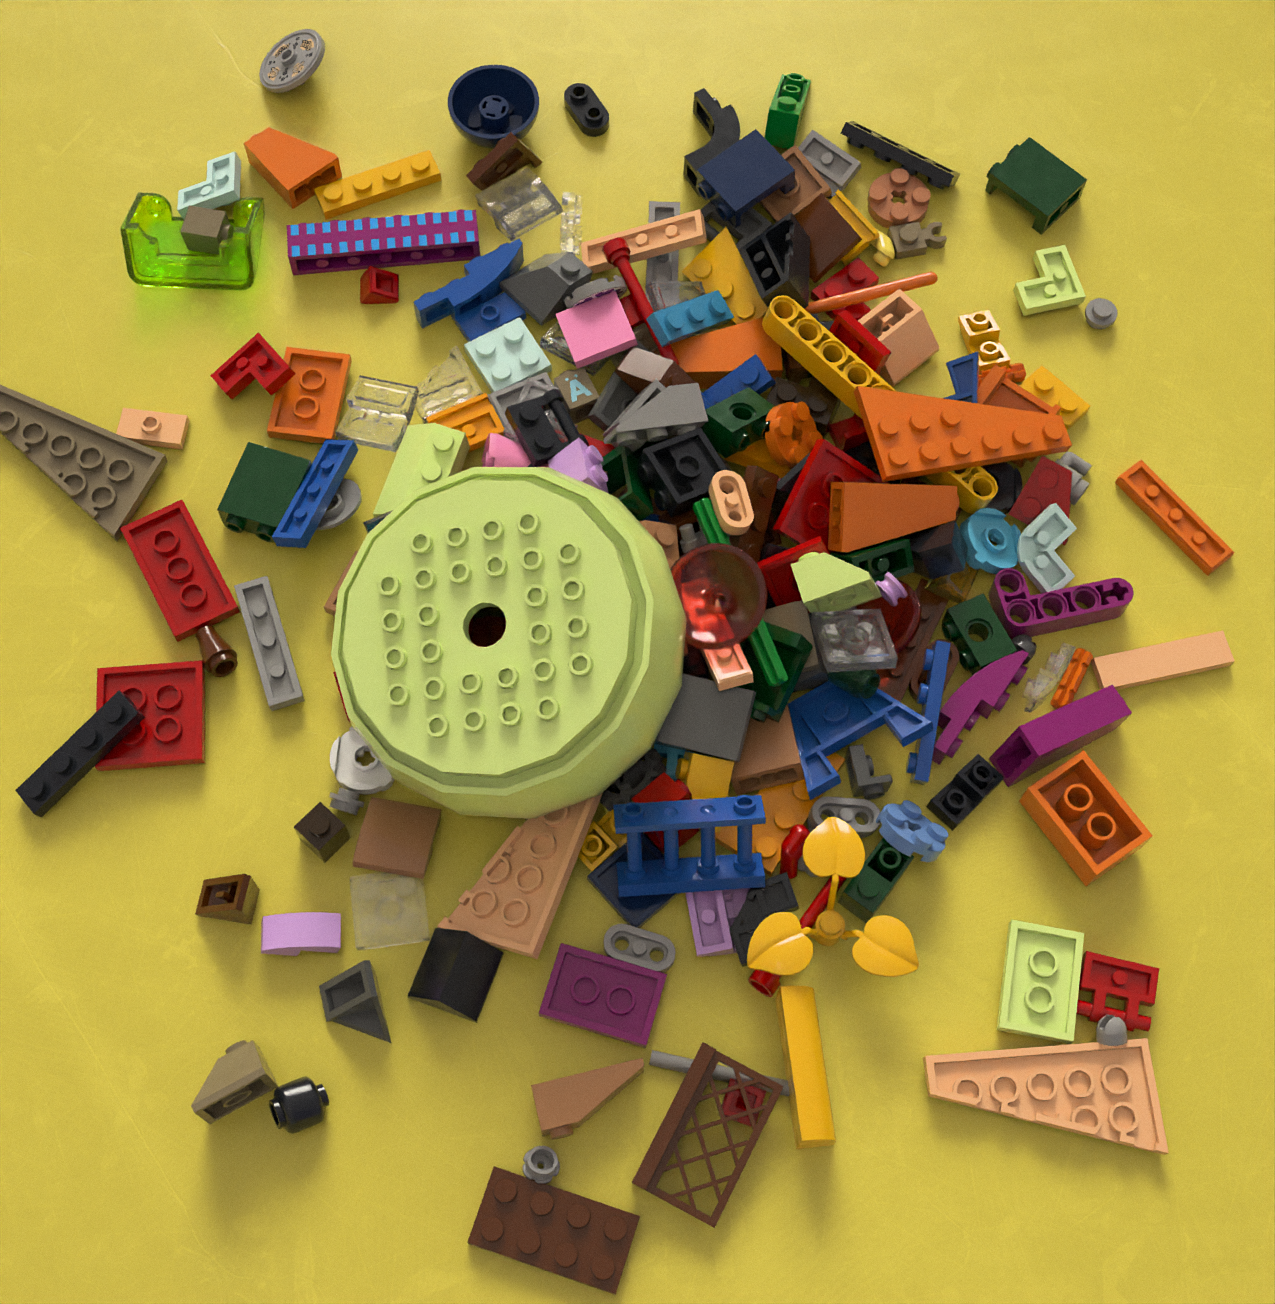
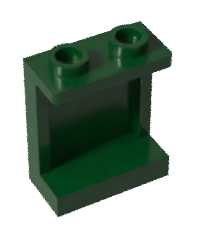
M1029 137L1020 146L1016 144L1001 164L996 162L990 168L986 176L988 182L985 191L991 194L999 188L1036 216L1032 228L1042 235L1080 199L1087 179Z
M248 442L217 509L224 526L237 533L246 531L255 534L266 542H274L272 536L311 467V460Z
M739 618L736 627L743 632L739 645L753 672V682L737 687L756 692L750 718L762 723L768 718L779 723L813 645L802 634L765 622L788 676V680L780 686H769Z

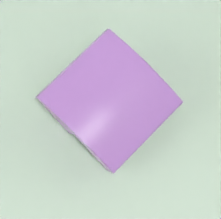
M750 888L686 893L697 957L737 953L730 934V928L738 916Z

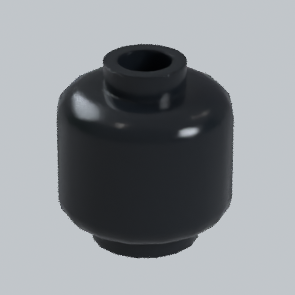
M307 1076L277 1087L274 1091L273 1099L269 1100L270 1111L277 1128L281 1129L284 1127L291 1134L322 1122L324 1119V1107L329 1105L328 1095L322 1084L315 1085Z

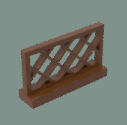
M702 1042L632 1184L715 1228L784 1086ZM718 1062L733 1069L737 1085L719 1091L716 1090L712 1074ZM739 1073L752 1080L742 1083ZM709 1082L712 1093L702 1096ZM760 1083L773 1090L766 1105L754 1109L750 1108L744 1087ZM739 1089L746 1111L725 1118L719 1095ZM714 1097L721 1119L699 1126L695 1113L698 1102ZM762 1111L757 1124H755L753 1113ZM748 1115L753 1130L749 1140L733 1144L727 1122ZM692 1116L695 1128L685 1130ZM722 1124L729 1146L708 1153L701 1130ZM697 1132L703 1155L682 1161L677 1147L680 1138ZM745 1146L738 1160L735 1149ZM731 1150L735 1163L732 1175L716 1180L709 1157ZM674 1152L678 1163L667 1166ZM705 1159L712 1181L690 1188L683 1165ZM679 1167L686 1190L670 1195L656 1187L663 1172ZM728 1181L721 1195L718 1184ZM710 1186L714 1187L718 1203L711 1217L696 1209L692 1192ZM687 1194L690 1205L676 1197Z

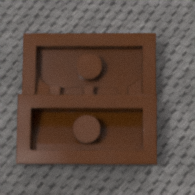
M822 193L795 217L810 237L809 278L814 283L818 282L862 240Z

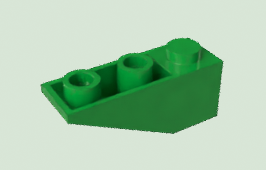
M782 74L769 108L764 136L772 146L790 149L795 145L811 80L805 79L800 74Z

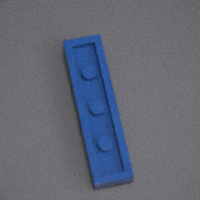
M325 439L272 536L277 546L306 548L359 450L354 440Z
M936 641L932 645V649H926L922 669L928 670L926 684L920 683L917 704H922L921 715L932 722L934 730L917 739L915 753L909 752L906 773L911 774L910 783L924 785L929 782L951 644L948 642Z

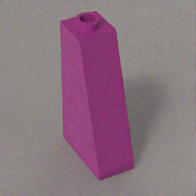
M1112 684L1019 726L989 759L996 770L1005 777L1003 781L1007 787H1010L1115 730L1132 712Z

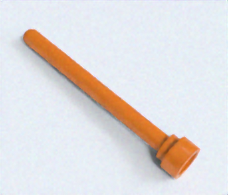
M927 272L809 302V305L804 309L809 314H818L889 296L899 288L905 292L935 284L938 277L934 272Z

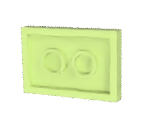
M1017 920L1009 922L996 1030L1066 1044L1074 1042L1084 933Z

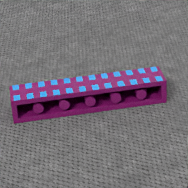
M460 209L453 212H426L417 215H394L381 218L365 217L357 220H332L321 223L286 225L288 259L293 275L368 269L369 266L386 268L468 261L480 256L476 210Z

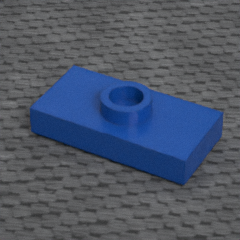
M504 292L455 317V324L466 340L470 342L519 317L523 321L526 319V312Z

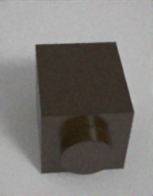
M321 802L294 826L300 840L324 863L351 838L345 824Z

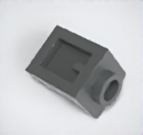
M863 744L849 746L844 758L853 798L864 796V799L871 800L884 796L893 782L891 775L871 777L874 775L873 761L870 755H865Z

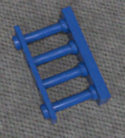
M761 795L648 803L630 802L613 805L616 834H627L628 862H616L619 897L765 887V872L761 853H752V825L766 824ZM737 826V854L716 856L715 827ZM700 828L701 857L679 858L678 830ZM641 832H664V859L642 861Z

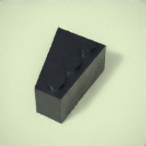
M790 212L739 249L756 289L767 307H769L775 297L782 295L794 299L803 308L809 305L810 237Z

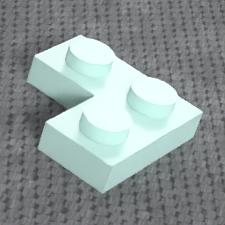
M234 151L207 161L206 181L178 191L177 211L183 219H185L189 206L215 209L220 206H228L240 200L241 160L237 153Z

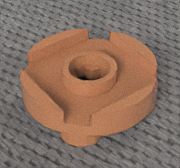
M896 168L891 173L881 175L871 184L867 198L868 212L875 222L885 228L914 222L920 223L926 216L931 194L920 179L909 174L905 169ZM893 197L904 199V204L901 202L893 203Z

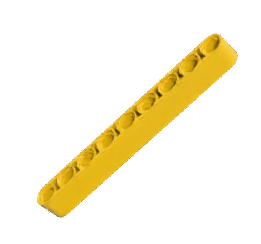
M782 295L775 297L771 301L763 318V330L861 419L862 417L854 395L857 386L896 391L794 299ZM981 466L954 470L956 473L947 471L925 475L935 485L957 486V494L960 501L959 507L971 514H974L979 509L986 508L998 492L996 480Z

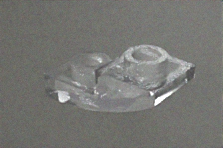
M1062 643L1057 653L1051 652L1049 654L1045 669L1040 668L1034 679H1027L1022 697L1027 699L1025 712H1033L1053 692L1073 657L1075 646Z

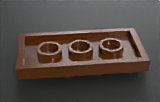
M494 1166L467 1243L616 1295L640 1216L547 1184H538L533 1179L530 1180L527 1177Z

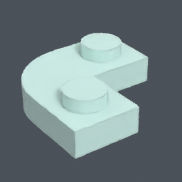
M1056 503L1050 504L1023 530L1017 545L1019 564L1041 593L1062 589L1075 577L1054 550L1077 528Z

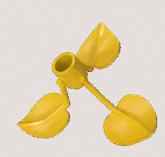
M828 817L808 835L802 851L804 863L810 872L818 877H829L832 875L826 911L818 916L813 929L809 927L801 929L798 918L790 912H778L765 918L755 930L749 943L747 953L748 968L784 976L794 975L803 971L809 965L813 956V944L806 936L810 935L811 938L823 946L835 945L840 938L844 940L851 937L859 938L852 948V958L861 969L870 974L883 977H898L915 972L918 969L919 962L914 941L909 929L903 922L892 916H876L868 920L864 927V933L859 930L846 931L843 917L834 911L839 876L853 878L859 875L865 862V850L859 835L848 823L837 817Z

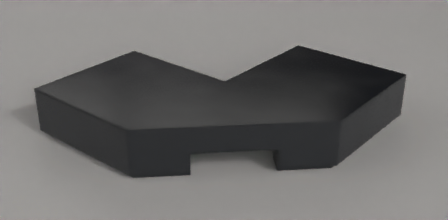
M787 872L765 879V887L750 888L746 895V900L730 928V934L742 967L747 966L749 943L759 924L774 913L792 912L799 909Z

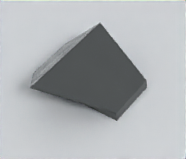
M370 960L358 963L319 986L326 1022L333 1021L391 1043L376 972Z

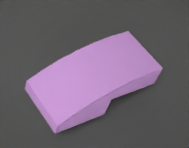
M285 913L263 916L261 954L298 956L301 950L337 953L341 948V913Z

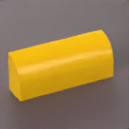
M780 986L775 1001L785 1074L789 1086V1103L796 1149L834 1145L836 1143L814 989L809 986Z

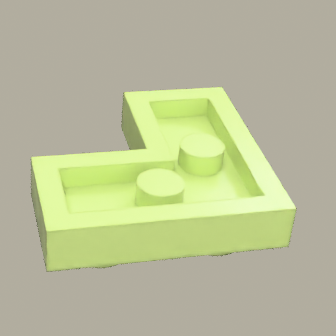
M1065 245L1035 251L1033 260L1040 278L1017 282L1013 289L1023 316L1082 304L1086 297Z

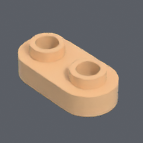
M719 471L713 476L708 488L715 516L724 532L730 535H742L748 531L754 518L745 482L739 474L733 471Z

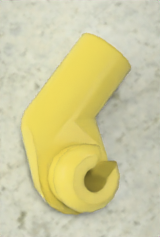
M877 230L880 237L873 239L869 244L878 249L873 256V260L885 267L889 264L890 259H894L895 250L891 239Z

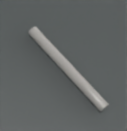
M652 1050L649 1065L687 1073L694 1059ZM717 1065L712 1074L714 1080L729 1083L730 1078L736 1080L734 1071L730 1067ZM739 1073L743 1083L752 1080ZM763 1075L784 1086L780 1095L789 1096L787 1080ZM760 1083L752 1085L767 1092L773 1091Z

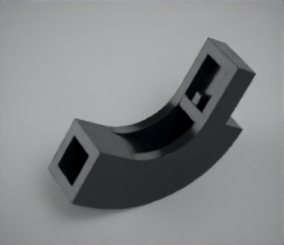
M705 88L694 93L693 114L708 132L711 140L702 148L684 156L683 176L699 197L700 195L696 188L697 169L740 140V123L732 105L730 104L721 109L718 100L715 97L712 98Z

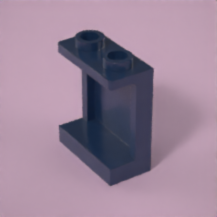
M755 129L698 168L696 188L699 195L705 201L710 200L715 206L720 218L723 221H729L736 228L741 225V215L777 189H780L784 194L795 188V169Z

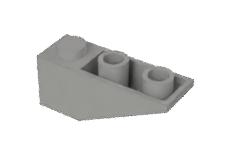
M691 383L668 386L612 430L603 439L604 444L617 442L618 446H627L636 443L640 439H648V442H658L666 439L668 436L681 435L702 427L708 422V417L699 384Z

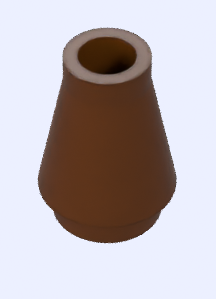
M205 626L199 629L195 637L199 643L205 670L212 673L215 677H224L232 673L238 665L237 653L216 632L213 626Z

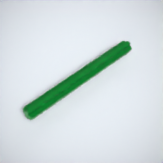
M702 498L693 504V510L769 686H780L788 680L787 673L727 534L721 529L715 516L711 500Z

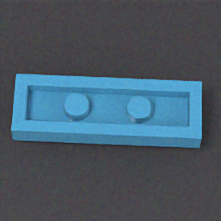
M719 290L653 312L646 320L661 346L664 347L727 324L734 316Z

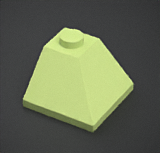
M818 552L807 553L798 559L799 562L791 564L803 604L816 620L882 597L880 589L869 572L825 552L820 554Z

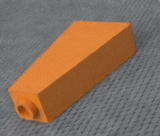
M764 317L670 344L679 361V366L699 384L700 389L710 388L755 354L762 360L774 380H776V377H782L781 346L763 330L762 322Z
M831 482L828 550L851 552L956 520V512L960 503L957 486Z

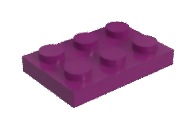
M561 943L539 1010V1016L646 1048L667 974Z

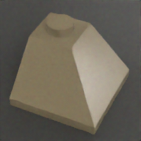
M246 1040L237 1042L225 1050L226 1055L216 1061L193 1101L191 1107L194 1113L207 1123L212 1124L279 1087L260 1047L253 1040L248 1043Z

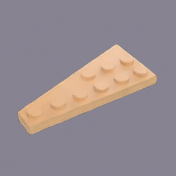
M603 793L541 817L527 819L521 827L517 826L482 869L483 875L470 891L466 889L458 899L460 902L458 907L449 918L445 916L437 927L467 931L491 946L538 959Z
M1147 1038L1127 1040V1043L1118 1046H1108L1093 1042L930 1055L923 1058L928 1097L1162 1155L1169 1153Z

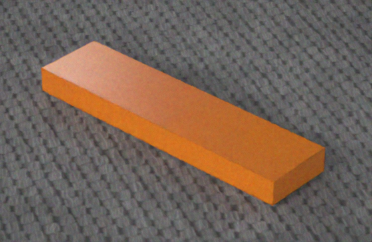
M1142 460L1117 477L1115 483L1207 576L1234 555L1235 552Z

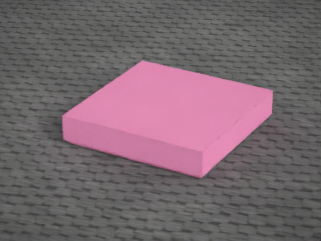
M616 291L555 314L577 369L638 345Z

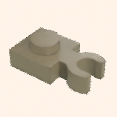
M919 222L889 227L887 235L894 246L895 260L926 254L927 246L933 249L944 247L947 239L946 236L936 237L933 235L941 232L942 223L933 222L924 229H921Z

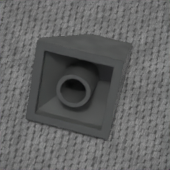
M572 252L545 254L499 282V287L542 326L555 318L556 313L567 310L564 304L565 297L570 296L572 299V292L576 288L591 282L593 271Z

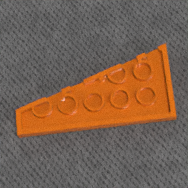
M857 386L854 391L883 482L1066 452L1072 446L1062 416L863 386Z

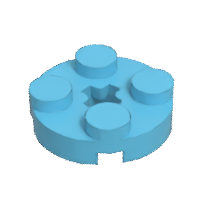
M992 508L979 509L960 525V532L968 547L966 561L973 569L981 568L988 573L997 574L1000 570L1014 567L1018 562L1017 545L1021 532L1015 524L1010 526L1003 519L1006 515L999 510ZM989 538L991 539V541L996 542L997 545L994 546L990 542Z

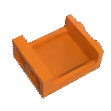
M996 364L978 387V404L1060 415L1061 407L1055 404L1052 407L1005 377L1006 371ZM1037 456L1011 462L1022 468L1027 460L1032 463Z

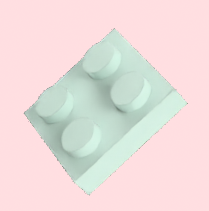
M520 317L464 344L467 356L491 393L544 372L549 373L552 371L551 363Z

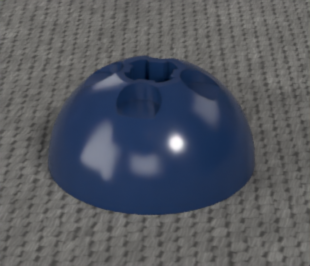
M484 65L467 71L454 82L448 95V110L454 126L463 137L478 146L494 149L498 141L505 138L510 132L520 140L527 135L538 115L539 94L532 80L521 71L504 65Z

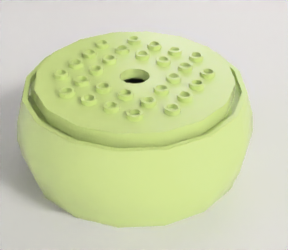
M472 467L414 490L366 535L338 590L331 657L352 727L395 780L460 815L530 819L538 818L599 796L652 748L682 687L687 618L662 546L618 498L549 467ZM485 607L500 608L506 619V628L502 638L488 647L476 646L471 641L468 632L469 623L473 615Z

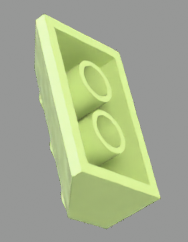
M436 423L408 425L374 509L373 516L384 519L414 490L461 472L470 449L466 433Z

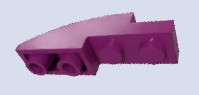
M1021 650L992 662L975 673L955 691L939 713L938 726L944 731L934 744L932 761L940 765L946 755L953 758L963 742L958 737L964 728L971 731L980 715L988 719L993 709L998 712L1002 710L1011 695L1006 692L1011 682L1018 685L1028 670L1023 664L1029 653Z

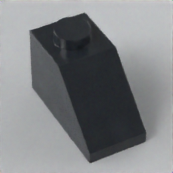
M956 521L901 537L910 540L915 570L913 573L929 579H936L964 571L968 547Z

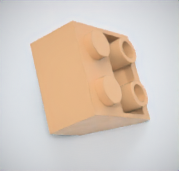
M900 288L858 320L891 351L880 375L892 387L939 351L940 347L923 310Z

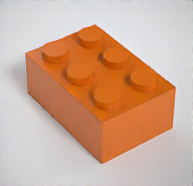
M1084 750L1028 787L1019 800L1086 887L1140 850L1153 836Z

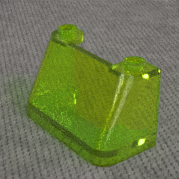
M138 192L120 228L129 277L138 285L148 287L246 290L250 288L254 283L257 273L265 217L264 198L244 197L236 202L233 207V219H229L230 224L234 227L233 237L221 241L219 246L220 255L188 250L180 233L184 219L182 217H173L170 202L160 194Z

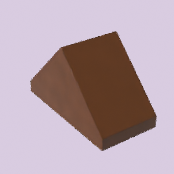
M247 874L205 879L195 915L252 924L260 889L252 877Z

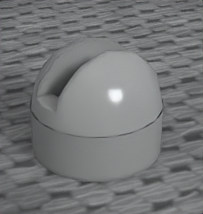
M1106 1015L1101 1018L1096 1028L1097 1042L1108 1046H1118L1127 1043L1125 1022L1114 1015Z

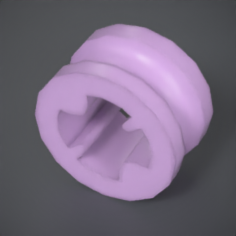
M889 572L884 575L883 581L875 582L880 589L882 597L893 607L898 604V598L908 596L902 584Z

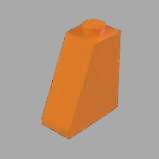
M270 127L253 135L244 143L249 163L292 209L314 196V188L337 181L342 177L339 159L334 153Z

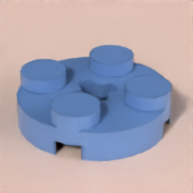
M904 800L901 805L895 803L885 805L876 818V823H882L879 832L883 838L895 849L909 857L913 852L924 855L920 861L934 862L937 860L946 846L945 840L949 836L947 830L937 823H932L923 816L920 807L911 801Z

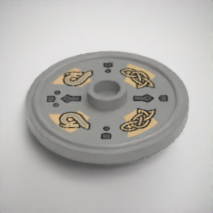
M312 29L298 30L282 38L272 47L261 64L259 73L261 83L267 90L274 93L287 92L299 85H303L316 71L325 53L323 38Z

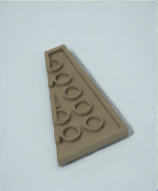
M0 385V433L111 537L118 541L122 535L120 528L130 522L168 460L165 454Z

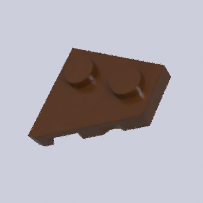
M510 132L505 138L498 141L495 148L487 156L479 160L466 176L472 184L487 195L498 189L502 184L518 178L519 173L517 170L530 163L536 168L543 162L529 147Z

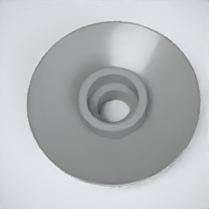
M343 478L316 530L336 527L353 516L362 500L361 490L355 482Z

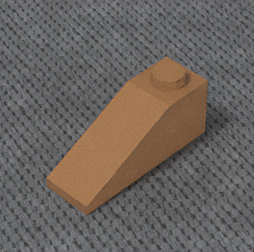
M643 1058L531 1085L542 1136L550 1135L551 1140H556L573 1135L572 1129L584 1124L644 1072Z

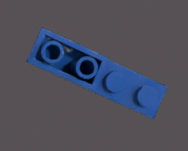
M520 238L511 243H504L488 254L473 258L464 265L465 277L454 279L446 286L434 292L425 293L419 299L413 301L416 319L422 328L427 327L451 315L455 322V317L498 296L503 291L499 287V282L519 271L524 262L523 243Z
M755 354L703 393L701 392L705 409L747 387L760 395L776 382L762 360Z

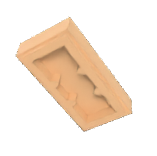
M123 408L116 434L141 445L183 450L190 421L187 415Z

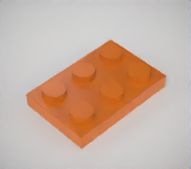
M286 347L283 360L296 374L275 393L267 427L268 436L270 438L323 444L325 439L335 440L352 363L350 354Z

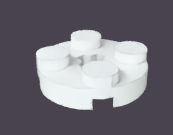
M350 727V731L344 733L341 738L339 736L334 741L330 751V766L339 785L360 794H374L379 791L388 790L393 785L395 779L355 729ZM365 751H370L371 756L375 758V761L370 763L369 766H362L361 762L356 761L357 757L364 756Z

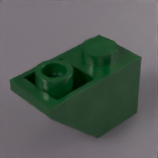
M882 838L864 862L859 875L853 877L843 890L838 903L867 923L891 893L914 859V856L911 855L909 857L901 853Z

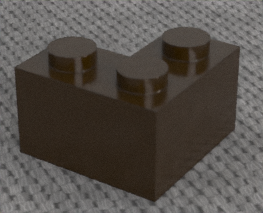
M812 376L808 387L776 377V383L772 386L767 401L774 406L786 402H805L809 407L810 415L815 422L817 431L821 433L823 439H826L830 424L834 420L841 400L814 376Z

